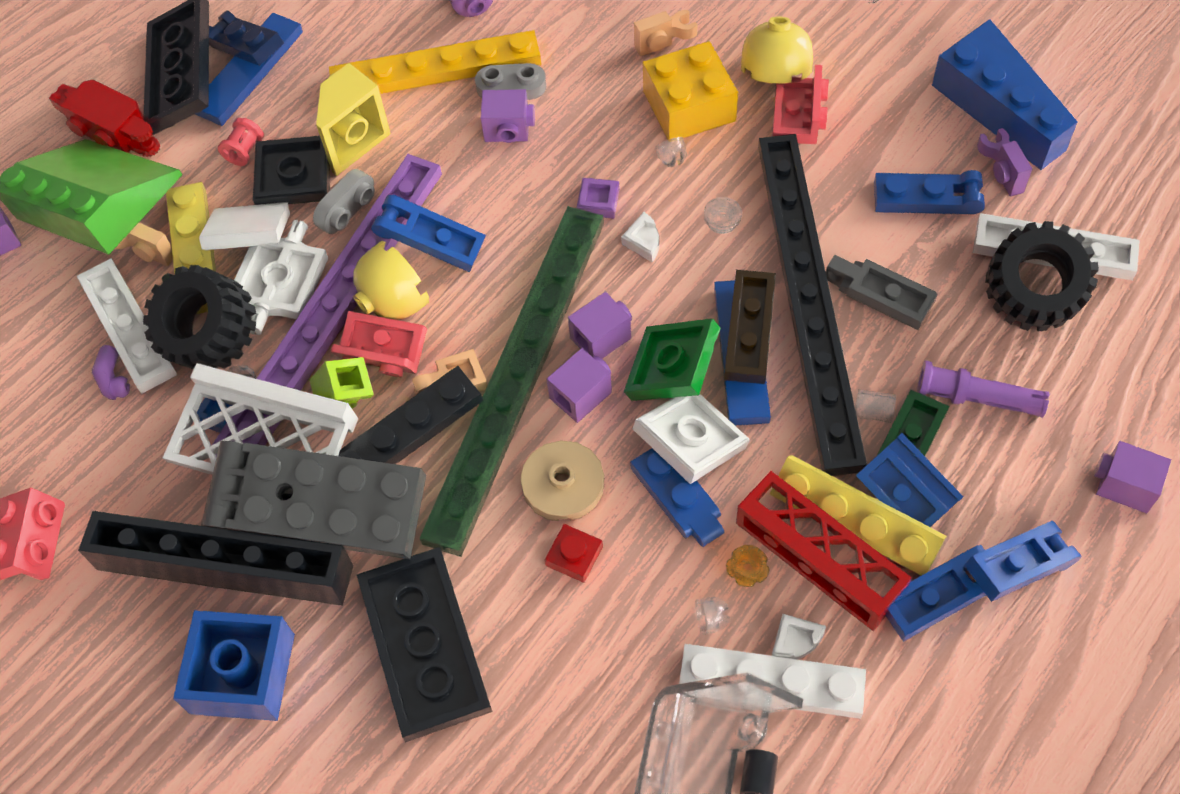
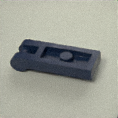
M228 10L218 17L219 22L213 27L209 26V45L258 66L284 44L277 32L236 18Z

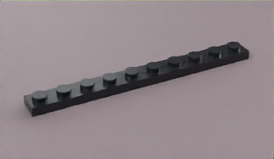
M796 134L759 138L758 149L821 469L831 476L859 473L867 465L797 137Z

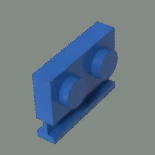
M903 433L856 475L879 501L929 527L964 497Z

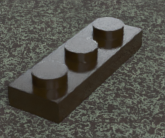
M736 269L724 380L765 384L776 273Z

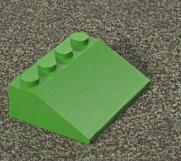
M84 139L22 160L6 169L0 176V200L16 219L109 255L183 174L179 169Z

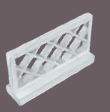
M196 363L190 377L195 385L163 455V459L168 463L212 475L216 461L215 454L218 453L220 441L211 445L205 430L226 420L232 435L221 441L243 444V440L263 430L270 446L287 448L301 440L306 452H313L306 437L322 429L334 432L329 446L315 453L338 456L347 432L353 433L358 417L348 403ZM203 398L216 400L221 411L200 421L197 411ZM225 403L230 404L232 406L227 408ZM246 409L253 410L259 421L238 432L231 417ZM262 413L267 414V415H270V416L264 418V416H263ZM284 419L292 421L297 432L275 442L269 427ZM300 423L308 426L302 429ZM197 434L200 435L205 447L204 450L190 457L179 454L185 440ZM210 458L211 463L205 462L203 460ZM293 489L286 490L283 495L291 497Z

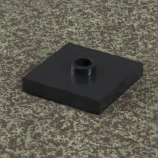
M320 136L256 141L253 201L255 205L288 202V204L320 202L330 191V164Z

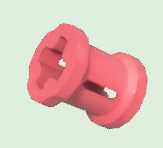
M238 117L232 124L233 131L227 140H222L218 145V151L228 162L237 166H245L250 160V151L256 141H262L264 132L252 120Z

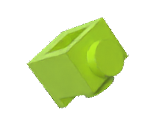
M363 357L325 361L309 380L313 394L348 403L352 409L357 406V402L360 399L371 398L374 395Z

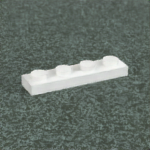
M980 213L976 226L973 253L993 257L999 245L1004 239L1007 240L1012 231L1017 228L1023 231L1026 224L1032 222ZM1036 223L1037 228H1040L1042 223ZM1053 225V228L1059 230L1060 226ZM1070 228L1068 234L1075 237L1080 233L1085 238L1082 242L1084 248L1089 246L1093 248L1095 254L1090 261L1098 262L1099 271L1096 273L1097 275L1133 281L1138 269L1140 240ZM1031 259L1024 261L1027 263L1054 267L1052 264L1044 260Z
M112 258L77 275L81 286L140 393L143 394L177 376L171 362L163 359L161 354L155 353L151 348L153 342L146 339L144 332L149 328L143 325L144 314Z
M685 644L679 693L861 719L864 708L866 669Z

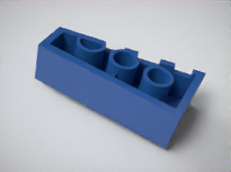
M991 19L938 57L932 86L993 134L997 135L998 129L1003 128L1009 135V141H1016L1026 159L1038 169H1044L1067 151L1078 121Z

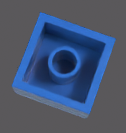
M194 610L173 699L190 715L278 721L295 634L282 616Z

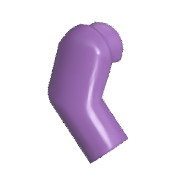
M104 345L98 351L92 368V375L103 396L110 400H116L117 397L124 398L130 392V384L127 383L128 379L124 376L115 377L113 371L119 354L113 346Z

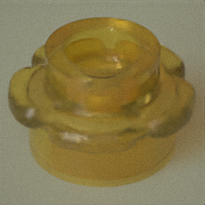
M743 545L736 548L731 554V559L727 560L726 570L731 578H735L736 583L742 587H753L756 582L762 583L769 575V567L766 564L768 558L760 548L754 545ZM750 564L752 569L746 570L744 565Z

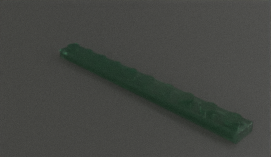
M567 207L484 392V401L479 404L421 533L420 541L422 545L431 548L440 547L443 552L462 557L604 226L603 215Z

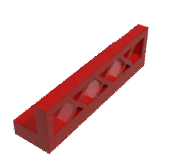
M772 471L738 505L736 518L738 526L873 632L884 620L888 608L912 580L911 576ZM772 487L786 498L787 509L769 510L758 501ZM793 504L796 505L799 509H793ZM813 518L820 524L822 536H802L796 531L795 519ZM782 519H788L789 525ZM828 531H830L834 536H828ZM847 544L855 551L857 564L840 565L831 558L830 545ZM817 546H823L824 552ZM863 557L870 563H864ZM883 572L896 583L884 597H881L867 586L866 573ZM852 573H858V574H859V579H858L856 576H854Z

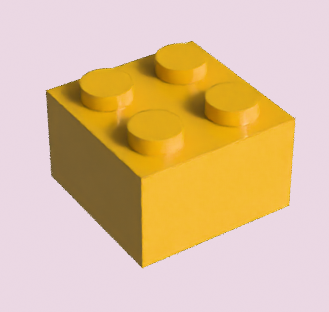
M710 41L642 62L643 92L669 143L736 122L738 91Z

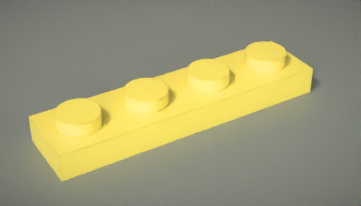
M199 182L169 189L166 192L174 274L175 268L184 266L189 269L190 265L207 267L216 272L214 250H202L199 236L209 219L207 193L203 183ZM207 303L199 309L197 314L208 312Z
M793 455L786 458L778 475L880 554L921 576L929 572L947 537ZM772 488L770 495L786 503V498Z

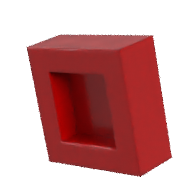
M563 524L545 558V565L585 583L603 548V541Z

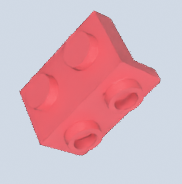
M815 65L813 78L801 80L802 77H792V83L776 84L772 137L796 134L798 144H817L818 130H825L827 123V107H821V101H827L829 79H822V65Z
M348 311L340 345L332 344L331 353L340 359L363 357L365 365L379 367L378 372L402 378L403 372L417 373L427 328L421 324Z
M31 487L0 498V580L21 573L39 580L50 577L65 508L63 501Z

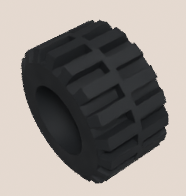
M1044 221L1040 228H1037L1036 222L1026 224L1023 231L1017 228L1010 233L1007 240L1004 239L991 259L988 266L990 268L986 273L985 283H989L986 293L988 299H995L996 302L993 305V309L998 314L1003 310L1007 314L1004 320L1012 325L1017 320L1021 322L1020 329L1027 331L1032 326H1037V331H1046L1052 325L1054 328H1058L1064 325L1068 319L1071 320L1092 297L1091 293L1096 288L1098 279L1094 278V276L1099 271L1098 262L1090 261L1095 252L1091 246L1087 248L1082 246L1085 238L1080 233L1075 237L1068 234L1071 227L1064 224L1061 225L1059 230L1053 228L1054 222ZM1031 259L1044 260L1052 264L1058 270L1062 279L1061 292L1054 295H1040L1032 292L1023 284L1020 278L1019 264Z
M190 265L189 269L184 266L175 268V275L167 273L162 277L163 283L160 286L154 285L151 290L154 295L151 300H146L144 308L148 309V315L143 316V325L149 328L144 333L146 339L153 342L151 348L155 353L161 354L162 358L191 369L195 368L196 363L217 369L218 367L225 369L232 365V358L239 360L244 353L241 349L244 345L250 346L252 338H249L250 330L255 331L256 322L251 320V316L256 314V309L254 305L249 304L252 297L249 292L242 289L243 286L207 267ZM207 303V319L200 331L193 335L195 315Z

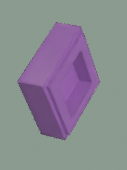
M582 178L577 203V215L614 219L620 190L619 181Z

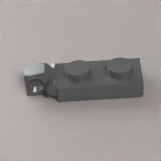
M834 255L826 269L827 280L838 286L839 291L847 294L846 296L916 330H919L938 295L936 291L868 259L864 263L855 261L853 264Z

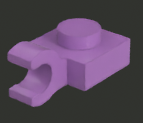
M1003 128L997 131L996 143L990 142L984 133L980 134L977 148L982 155L993 158L996 161L993 171L998 183L1004 185L1010 197L1024 193L1032 167L1017 142H1010L1009 135Z

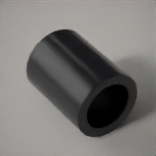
M758 749L746 750L740 794L774 793L778 756L776 754Z

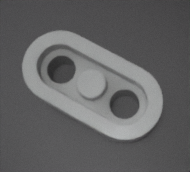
M531 63L489 65L480 69L475 76L476 90L481 98L483 90L526 89L527 100H532L540 97L545 92L547 86L544 70L540 66Z
M353 169L348 172L318 203L313 215L315 226L328 234L344 229L349 223L350 218L362 206L367 205L372 200L375 192L373 178L359 169Z

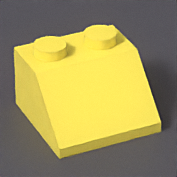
M350 63L321 83L316 126L331 170L338 176L391 133L378 85Z

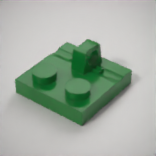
M713 318L647 326L623 392L631 401L698 396L712 357L714 343L721 329Z

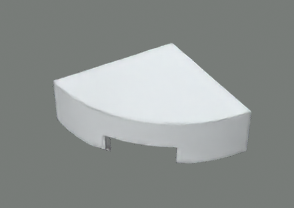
M643 212L621 236V243L633 252L653 262L659 251V233L651 216Z
M782 614L771 656L791 659L805 657L819 645L826 626Z

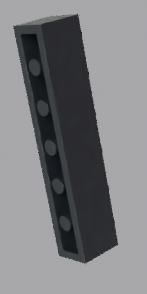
M92 511L78 549L98 571L343 606L353 569V564L343 545Z

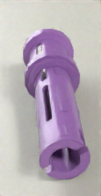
M926 360L923 363L917 386L918 393L951 399L952 404L959 405L965 401L1023 412L1041 418L1045 416L1049 400L1045 399H1048L1050 396L1047 391L1033 390L971 376V372L964 368L954 371L935 367L931 361Z

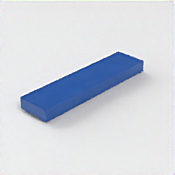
M272 13L261 27L277 32L284 44L260 66L234 56L209 84V107L199 113H195V115L223 126L303 33L301 24Z
M735 280L714 282L717 321L721 328L719 340L723 376L725 373ZM724 380L728 420L735 426L770 423L771 414L766 381L765 384Z

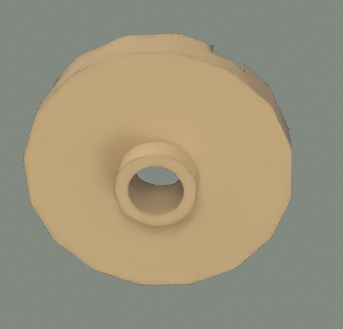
M560 440L544 444L532 452L523 465L520 481L525 501L534 513L551 521L568 518L571 521L582 518L596 507L603 496L605 478L601 462L591 449L578 442ZM559 474H567L569 476L566 481L562 482L555 479Z

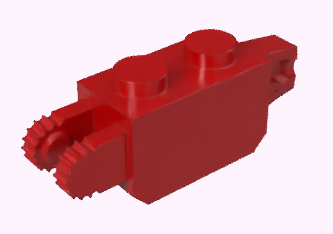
M88 80L83 81L77 88L62 84L49 97L54 108L66 116V125L69 129L80 137L86 135L95 140L96 143L127 153L132 150L146 157H151L160 150L159 147L161 146L157 138L153 136L150 124L143 120V115L137 101L102 83Z

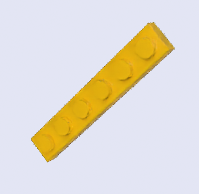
M535 30L350 63L378 85L380 94L472 78L476 76L480 69L489 65L525 63L542 65ZM348 63L329 66V74L332 75Z

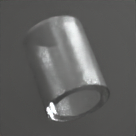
M858 389L855 402L857 418L892 423L896 394Z

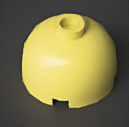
M776 16L770 18L769 22L762 23L749 32L744 40L741 71L745 73L746 69L751 71V78L756 81L785 84L792 83V76L802 73V80L812 73L813 50L810 37L800 26L791 23V20L787 17Z
M381 241L368 250L358 260L354 268L353 282L358 293L353 298L365 314L369 315L373 311L378 317L402 320L429 303V296L427 291L420 296L415 286L422 281L408 261L393 246L387 251L384 250L386 242Z

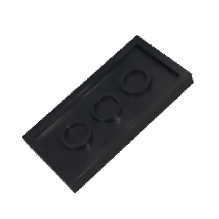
M187 0L147 23L143 120L150 124L153 135L209 107L208 0Z
M437 547L413 555L411 559H401L357 574L399 728L405 743L493 712L441 548Z

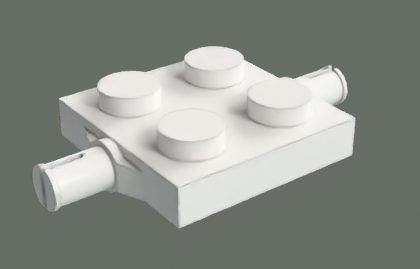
M298 220L292 222L287 237L280 238L278 244L250 246L234 281L243 286V290L249 292L252 297L249 304L254 305L256 309V314L251 316V320L256 322L255 331L250 330L252 334H255V332L256 335L262 334L268 316L297 319L316 289L328 261V255L325 249L307 246L302 243V239L308 230V225L301 220L299 222Z

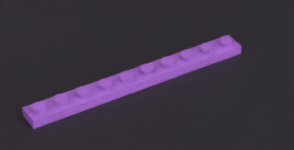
M407 154L257 379L302 390L345 324L348 311L353 312L357 306L353 298L358 293L353 282V272L358 260L381 241L386 242L384 247L386 251L392 246L395 247L398 241L392 238H381L371 230L375 218L383 213L382 204L386 196L396 195L422 206L442 175L440 165ZM403 217L396 220V222L406 225L408 219ZM249 409L231 417L238 432L259 421L255 412ZM262 413L263 416H264V418L270 416V415H267V414ZM280 422L269 427L271 434L274 433ZM227 423L213 444L232 435ZM262 430L242 442L243 444L266 445L268 440Z

